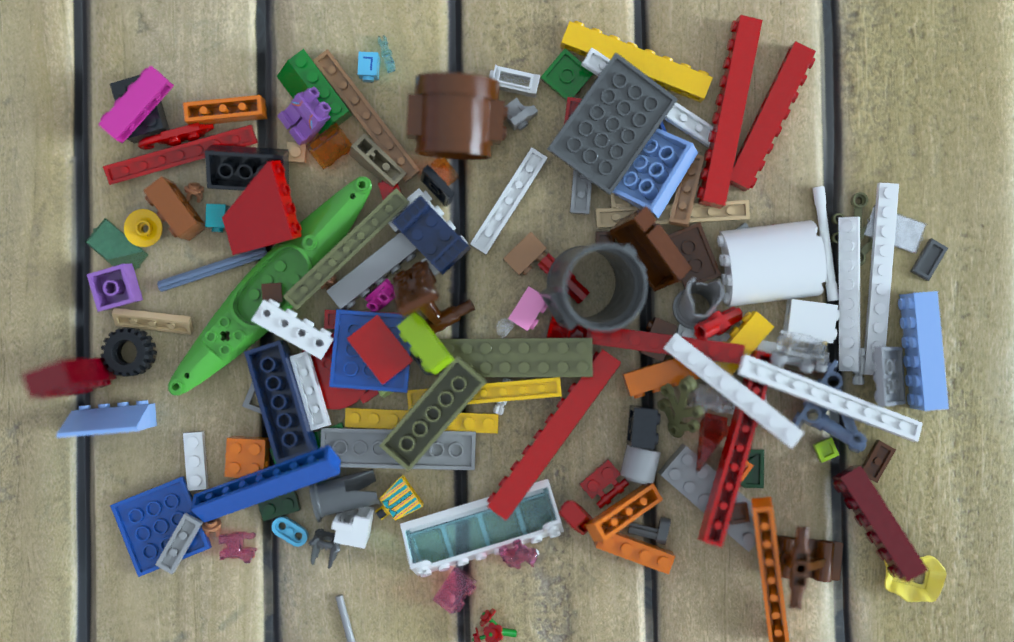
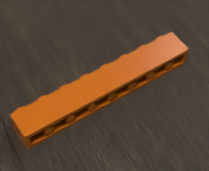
M772 497L751 498L769 642H789Z

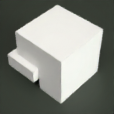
M367 506L359 508V510L354 509L337 513L332 523V529L336 530L334 543L365 549L370 537L375 507Z

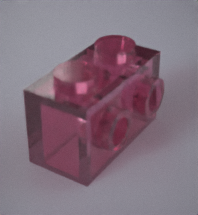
M454 567L433 598V601L450 614L456 613V611L459 613L465 605L463 601L466 596H470L476 589L475 583L477 580L461 568Z

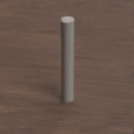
M338 595L335 598L347 642H355L343 595Z

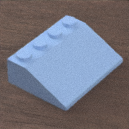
M657 128L612 193L638 209L647 206L654 217L659 219L696 158L698 151L693 143Z
M148 400L136 401V405H129V402H120L115 407H110V403L98 404V408H91V405L79 406V410L70 412L57 432V438L139 431L157 426L155 403L149 404Z

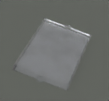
M875 205L870 218L867 219L868 224L864 235L873 238ZM897 213L894 246L917 254L919 245L924 240L923 234L927 224Z

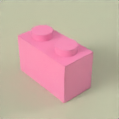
M528 286L508 319L526 331L529 328L533 330L539 321L536 317L539 312L542 314L545 312L547 305L539 292Z

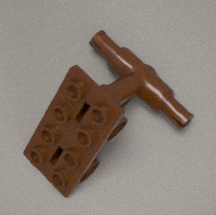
M425 260L415 263L412 268L406 271L398 272L393 277L395 304L397 312L401 313L404 318L420 310L427 317L425 319L434 333H437L460 321L462 316L474 311L475 307L472 301L468 299V301L456 307L450 306L440 311L435 304V301L440 299L434 286L437 281L429 267V263Z
M796 526V537L776 535L781 578H789L788 587L791 590L789 608L796 609L797 607L798 610H801L803 592L807 589L808 578H813L820 582L840 580L843 543L809 539L810 528Z

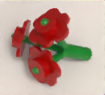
M492 608L490 611H484L480 617L481 627L490 622L489 626L483 629L484 635L479 636L476 627V633L473 634L474 638H472V641L480 642V640L485 639L486 642H499L503 639V636L516 637L517 631L516 629L502 628L501 625L497 624L492 619V616L496 613V610Z

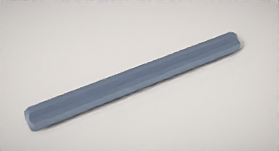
M265 247L248 251L158 281L157 286L161 292L260 260L268 252Z

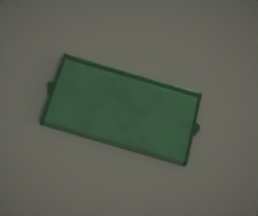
M106 218L97 228L93 229L94 232L85 241L87 245L113 267L132 263L134 271H136L137 268H141L140 265L149 255L141 247L130 243L125 234Z

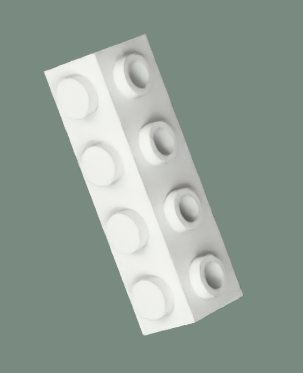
M271 298L269 301L263 300L251 321L317 358H323L334 339L331 337L332 333L324 328H321V330L315 328L314 322L307 318H304V320L296 317V312L289 308L285 311L279 307L280 303Z

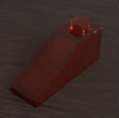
M705 412L700 421L696 471L700 472L720 446L723 439L727 437L730 427L727 426V417Z

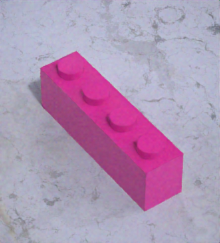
M150 65L149 68H145L141 72L140 78L136 82L129 85L123 97L115 101L114 107L102 115L98 125L115 140L124 143L175 85Z

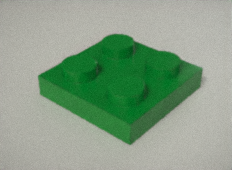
M565 48L540 79L567 101V97L574 98L594 74L582 67V62Z

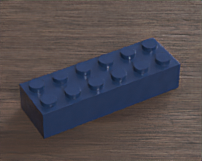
M279 340L245 351V358L276 464L319 449L314 431L310 429L292 368L288 342Z

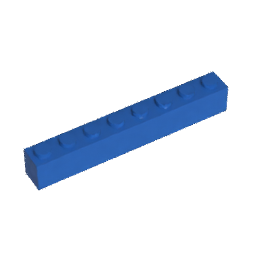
M327 445L194 494L191 510L204 523L339 475L341 459Z

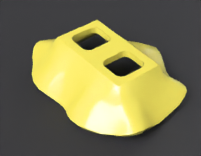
M926 555L921 557L928 568V571L924 572L923 583H914L913 580L905 582L896 579V577L893 578L888 572L887 567L889 566L885 562L886 576L884 586L887 591L897 594L906 602H934L940 596L947 573L935 557Z

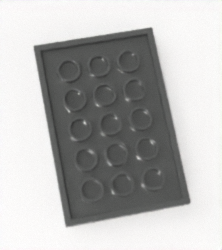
M614 53L547 150L605 193L611 195L678 99L618 53Z

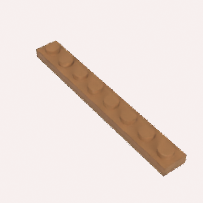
M327 49L313 60L315 65L376 145L407 173L402 178L404 182H408L421 172L331 52Z

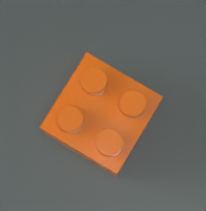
M228 437L226 440L225 477L240 478L269 467V438Z

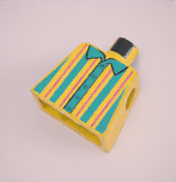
M401 475L379 498L383 505L375 510L381 520L389 514L394 520H398L422 508L424 502L405 476Z

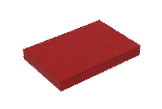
M376 315L347 338L382 385L414 361L379 315Z

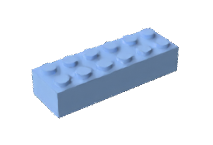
M938 291L901 294L898 299V307L901 310L900 327L903 329L901 343L905 349L903 363L907 371L905 376V383L908 386L909 392L907 394V403L910 405V408L923 411L949 409Z

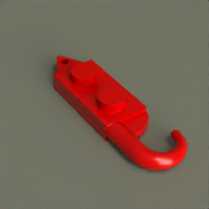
M194 123L163 131L160 134L141 139L138 142V147L143 150L153 149L155 146L149 145L153 143L176 146L184 141L200 139V137L205 136V133L213 130L214 126L213 124Z

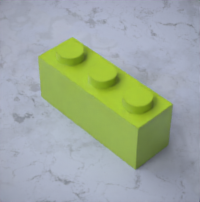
M417 312L412 313L397 326L401 331L399 336L404 342H409L412 346L410 351L414 356L420 357L423 361L421 365L425 371L437 375L454 361V358L424 318Z

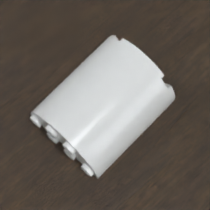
M812 220L719 231L720 235L717 236V243L721 247L722 255H719L720 266H724L725 274H721L722 285H725L726 291L723 298L724 304H727V307L820 296L824 290L822 282H826V257L822 237L817 236V225Z

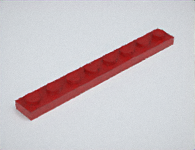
M250 124L105 165L103 169L108 183L111 185L205 158V150L211 145L246 147L256 144L258 141L253 126Z
M589 328L587 330V338H593V345L666 355L670 354L663 348L674 336L621 328L607 332L595 331ZM682 337L712 361L740 364L744 355L745 345L711 340L703 341L702 339Z

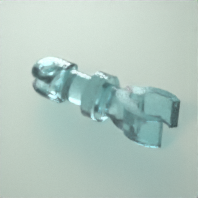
M383 35V41H381L380 36H378L377 40L382 50L381 56L384 58L386 70L388 73L394 72L396 66L391 57L392 51L388 48L387 38Z

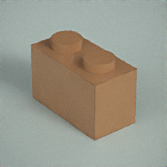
M530 232L503 260L518 276L521 274L525 276L533 268L531 264L535 260L539 262L547 255L545 253L547 248Z

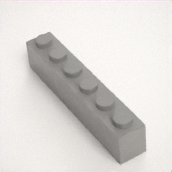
M400 232L326 292L341 310L345 308L349 310L356 304L355 300L360 296L362 298L366 297L371 292L370 288L375 284L377 286L380 285L389 273L394 274L400 270V265L404 261L408 263L414 259L418 249Z

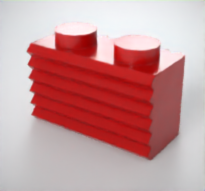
M574 500L566 501L559 511V514L573 530L582 535L588 532L584 524L593 518L581 505Z

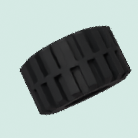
M137 328L115 330L116 332L108 334L110 338L104 339L103 342L106 344L101 346V350H104L101 358H105L103 364L104 366H109L107 369L110 372H114L117 376L127 377L143 374L146 372L145 370L152 367L150 363H154L156 360L153 358V355H157V351L153 350L156 344L151 343L153 338L147 336L145 331H140ZM127 341H131L137 350L136 358L130 364L123 359L121 354L122 347Z

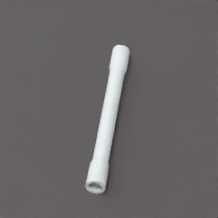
M821 186L812 189L817 211L819 234L823 240L826 257L825 286L827 301L839 300V293L834 271L825 188Z

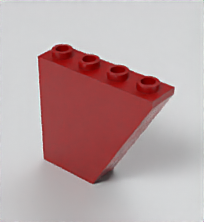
M281 161L267 162L222 217L233 255L302 237L301 226L297 221L296 208L291 200L290 187L286 182L285 169Z

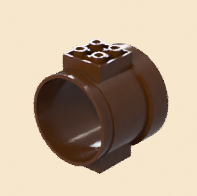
M433 72L416 75L414 94H408L406 130L407 139H416L415 154L458 160L491 159L492 145H500L502 140H505L507 126H503V121H506L508 106H504V100H499L500 82L493 78L465 73Z

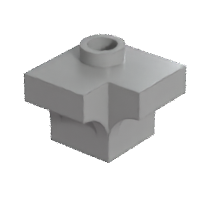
M517 98L506 105L508 106L506 121L513 131L524 129L529 125L528 121L538 114V110L534 105L524 106Z

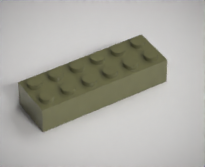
M457 356L379 446L409 472L486 384L487 380L462 358Z

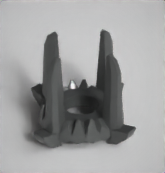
M317 529L315 531L314 538L308 543L312 546L310 559L312 565L315 564V560L318 558L320 548L321 550L325 548V551L330 549L328 569L332 567L337 553L340 552V544L334 543L335 533L326 532L324 529Z

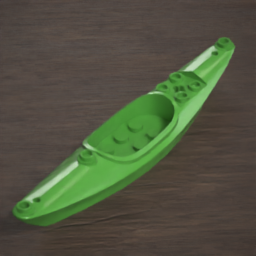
M360 176L339 190L299 223L302 237L277 243L249 271L214 314L177 367L168 384V391L172 395L180 396L201 384L242 354L269 331L251 321L262 303L261 284L282 283L283 296L348 234L361 212L372 189V182L369 178ZM284 297L283 302H278L280 303L279 307L285 311L287 308H293ZM229 332H230V334H229L230 340H227V339H226V333H229Z

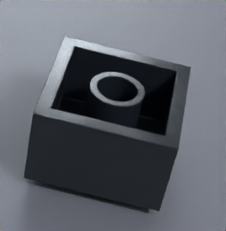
M630 405L626 440L630 447L654 449L655 445H658L659 433H656V427L660 425L661 414L658 413L657 409Z

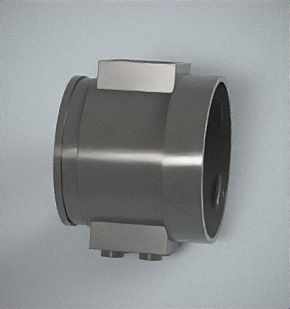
M595 243L586 246H576L567 249L554 260L548 272L547 288L539 294L559 326L571 329L579 324L595 331L607 332L626 326L639 314L647 295L648 276L645 273L647 271L646 267L637 259V252L632 245L627 243ZM596 251L603 255L613 268L615 290L612 299L602 311L593 316L580 317L568 302L566 291L567 279L574 263L580 257L589 252Z

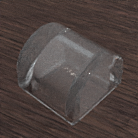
M503 318L497 322L496 332L499 336L505 338L513 329L515 323L508 318Z

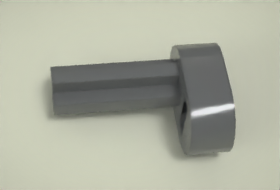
M660 517L658 528L631 522L628 533L654 539L655 543L665 545L671 519Z

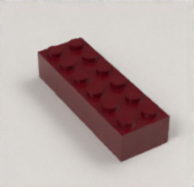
M105 358L64 359L21 374L29 397H39V400L87 394L94 391L93 389L109 386L112 380L117 379L114 372H110L107 369L109 366H104L103 361H105Z
M861 465L850 466L832 477L834 488L844 496L845 499L843 501L845 505L855 513L854 519L860 527L863 526L866 530V538L871 544H875L878 549L876 550L877 555L882 561L885 560L889 566L887 570L893 578L896 577V579L909 582L928 571V568Z

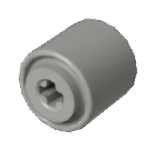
M627 444L620 475L625 477L626 480L640 484L654 483L661 452L647 448L630 447Z

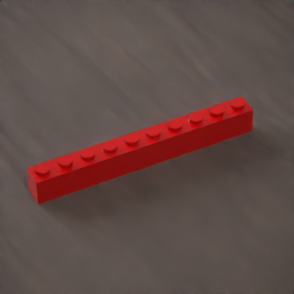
M740 15L736 20H733L730 32L733 33L732 38L729 39L727 44L729 53L728 57L724 60L723 68L725 72L719 82L721 92L716 98L717 112H714L712 117L714 127L713 131L709 133L708 142H710V146L704 156L706 166L702 169L700 176L703 179L702 186L697 191L698 204L718 209L726 206L763 21L761 19Z
M603 349L600 353L595 352L593 355V377H581L577 384L573 382L568 389L570 394L566 399L562 398L556 406L558 408L556 413H551L546 419L545 423L547 425L543 430L539 429L534 435V443L531 446L528 444L523 450V458L520 462L516 460L510 468L512 473L509 477L504 476L499 483L501 488L497 493L493 492L487 499L489 503L487 507L505 521L509 519L620 367L621 362Z
M754 350L750 354L753 358L769 364L772 363L770 353ZM744 377L742 385L764 401L768 386ZM737 406L734 409L697 538L702 542L721 548L757 427V422Z

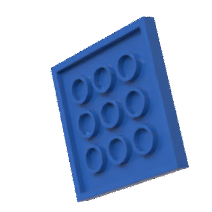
M336 309L329 387L408 393L410 365L382 385L347 340L354 332L376 315H379L411 356L410 348L412 346L409 342H404L399 336L401 331L397 327L407 317L404 318L401 314Z
M184 476L110 505L138 577L160 569L155 564L185 513L202 521L191 510L193 497L187 488ZM202 526L183 559L212 547L205 531L202 530Z

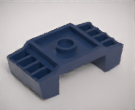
M421 195L392 221L442 275L471 249Z

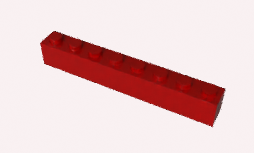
M796 41L790 46L734 161L730 185L745 192L749 188L752 189L756 184L757 178L755 176L758 171L763 169L766 163L764 157L766 154L769 155L773 149L774 144L772 141L774 137H778L782 130L781 122L787 119L791 111L788 108L791 102L794 103L799 95L797 89L799 85L802 86L807 78L805 73L807 69H811L816 60L813 58L815 50Z

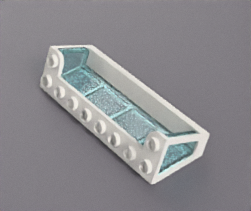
M545 479L535 482L507 521L487 507L489 504L487 499L489 497L401 523L400 527L410 569L417 576L427 577L437 570L439 572L447 571L453 565L463 566L473 559L483 560L489 554L499 555L512 547L513 549H519L525 543L531 542L534 544L541 542L542 538L548 536L550 538L560 536L564 530L549 480Z

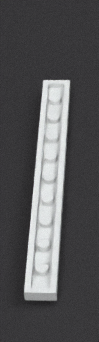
M877 183L864 343L866 351L865 356H863V359H865L864 375H873L875 371V363L872 360L874 347H886L899 191V184Z
M742 356L737 375L909 441L918 442L922 427V423L883 407H877L875 404L751 356Z

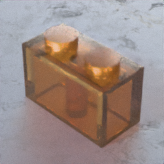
M335 123L305 146L324 170L326 167L333 165L337 159L348 154L353 144L339 125Z

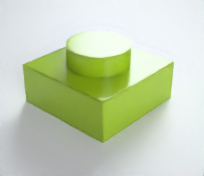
M832 437L812 444L821 463L839 456Z

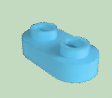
M280 516L272 523L273 533L291 545L299 547L307 542L309 534L306 528L290 518ZM281 522L285 523V529L280 527ZM296 533H301L302 538H297Z

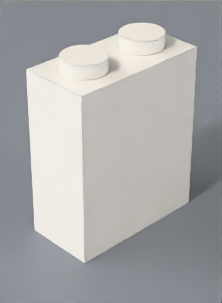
M796 299L787 300L782 337L833 343L837 337L836 321H838L840 316L838 305Z

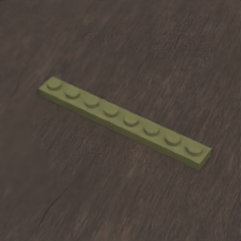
M396 188L287 291L283 297L298 310L410 202Z

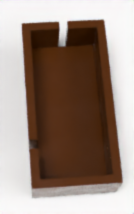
M645 206L622 218L610 232L618 243H627L635 248L637 259L646 267L647 282L655 292L665 288L667 285L670 286L681 281L692 268L659 223H655L656 218L648 207Z

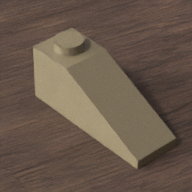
M365 133L351 145L349 155L363 168L390 186L394 187L406 176L407 173Z

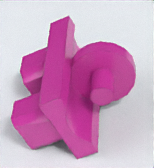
M385 279L365 297V300L368 302L366 307L372 312H379L395 298L394 286L388 279Z

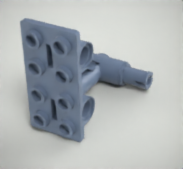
M839 361L829 362L826 372H824L825 376L822 380L818 379L817 382L831 387L828 385L829 382L837 381L839 384L831 388L842 392V377L836 372L839 368ZM808 401L803 402V411L801 413L798 411L792 420L793 424L799 429L805 423L820 431L827 432L847 444L854 453H860L866 447L867 439L863 433L858 432L854 419L840 414L845 425L843 427L829 418L830 416L826 414L828 409ZM811 413L818 414V418L815 420L808 419V415Z

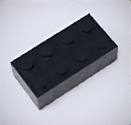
M211 145L205 150L207 188L244 191L265 164L270 161H281L285 169L286 182L289 185L288 149Z

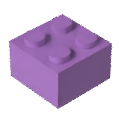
M132 263L121 264L86 274L98 312L143 300Z

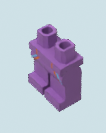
M316 87L297 93L291 104L277 115L286 129H290L289 133L298 145L312 141L326 121L331 118L329 116L331 107L326 102L320 103L318 101L319 91Z

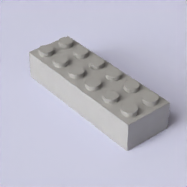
M682 444L658 473L705 513L716 471L686 445ZM738 491L735 503L747 502L750 522L729 524L727 533L750 552L756 545L752 503Z

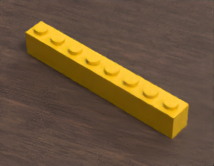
M569 21L560 48H566L568 51L586 57L591 48L609 59L612 58L614 53H618L664 89L700 103L705 99L713 78L709 76V73L703 70H693L690 65L685 63H675L670 57L655 55L656 53L652 50H642L632 42H622L617 36L604 35L601 30L584 27L585 25L579 21Z

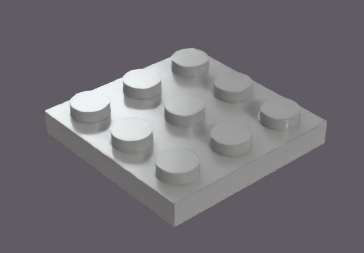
M874 347L872 360L875 363L873 379L876 383L874 398L877 407L906 404L902 347Z

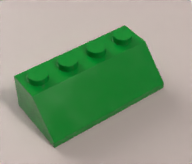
M304 49L291 57L278 73L277 78L293 99L297 93L316 87L319 91L318 101L320 103L326 102L331 107L329 112L331 118L326 121L325 125L318 132L322 138L353 116Z

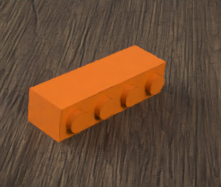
M261 95L183 102L184 119L189 125L194 123L221 124L267 119L266 100Z
M675 358L622 374L628 395L630 397L634 396V399L645 396V392L650 390L653 393L659 392L665 384H670L672 387L678 386L681 379L686 376H692L695 380L700 379V377Z
M654 483L643 484L584 525L594 542L605 541L663 499Z
M620 532L615 533L605 541L594 542L595 547L666 574L670 573L675 559L672 551Z

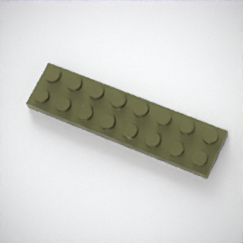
M593 338L439 339L454 359L459 356L482 377H593ZM447 365L443 370H441V371L439 372V376L444 372V370H445L449 365Z

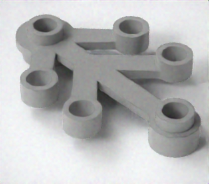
M787 350L786 353L772 351L770 358L771 364L778 367H783L786 362H802L800 370L812 373L813 366L816 371L826 372L827 364L825 363L830 361L828 358L829 354L822 351H813L812 355Z

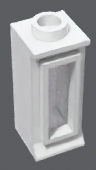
M495 65L494 70H490L489 78L500 82L499 90L536 98L540 75Z

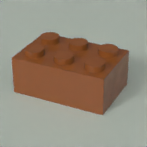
M161 176L143 190L147 195L145 197L146 201L151 206L156 207L158 217L163 222L166 221L170 226L168 230L174 237L190 241L207 228L204 221L173 181Z

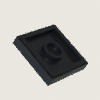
M426 165L422 171L421 182L447 207L451 204L455 192L429 165Z

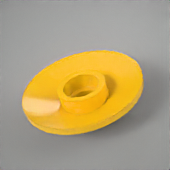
M148 209L133 211L124 223L126 238L130 243L138 247L154 245L160 239L163 232L161 219L155 212ZM147 225L148 231L144 232L143 227Z

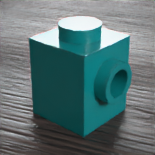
M206 204L205 227L212 229V232L223 233L225 226L222 217L230 206L226 204Z

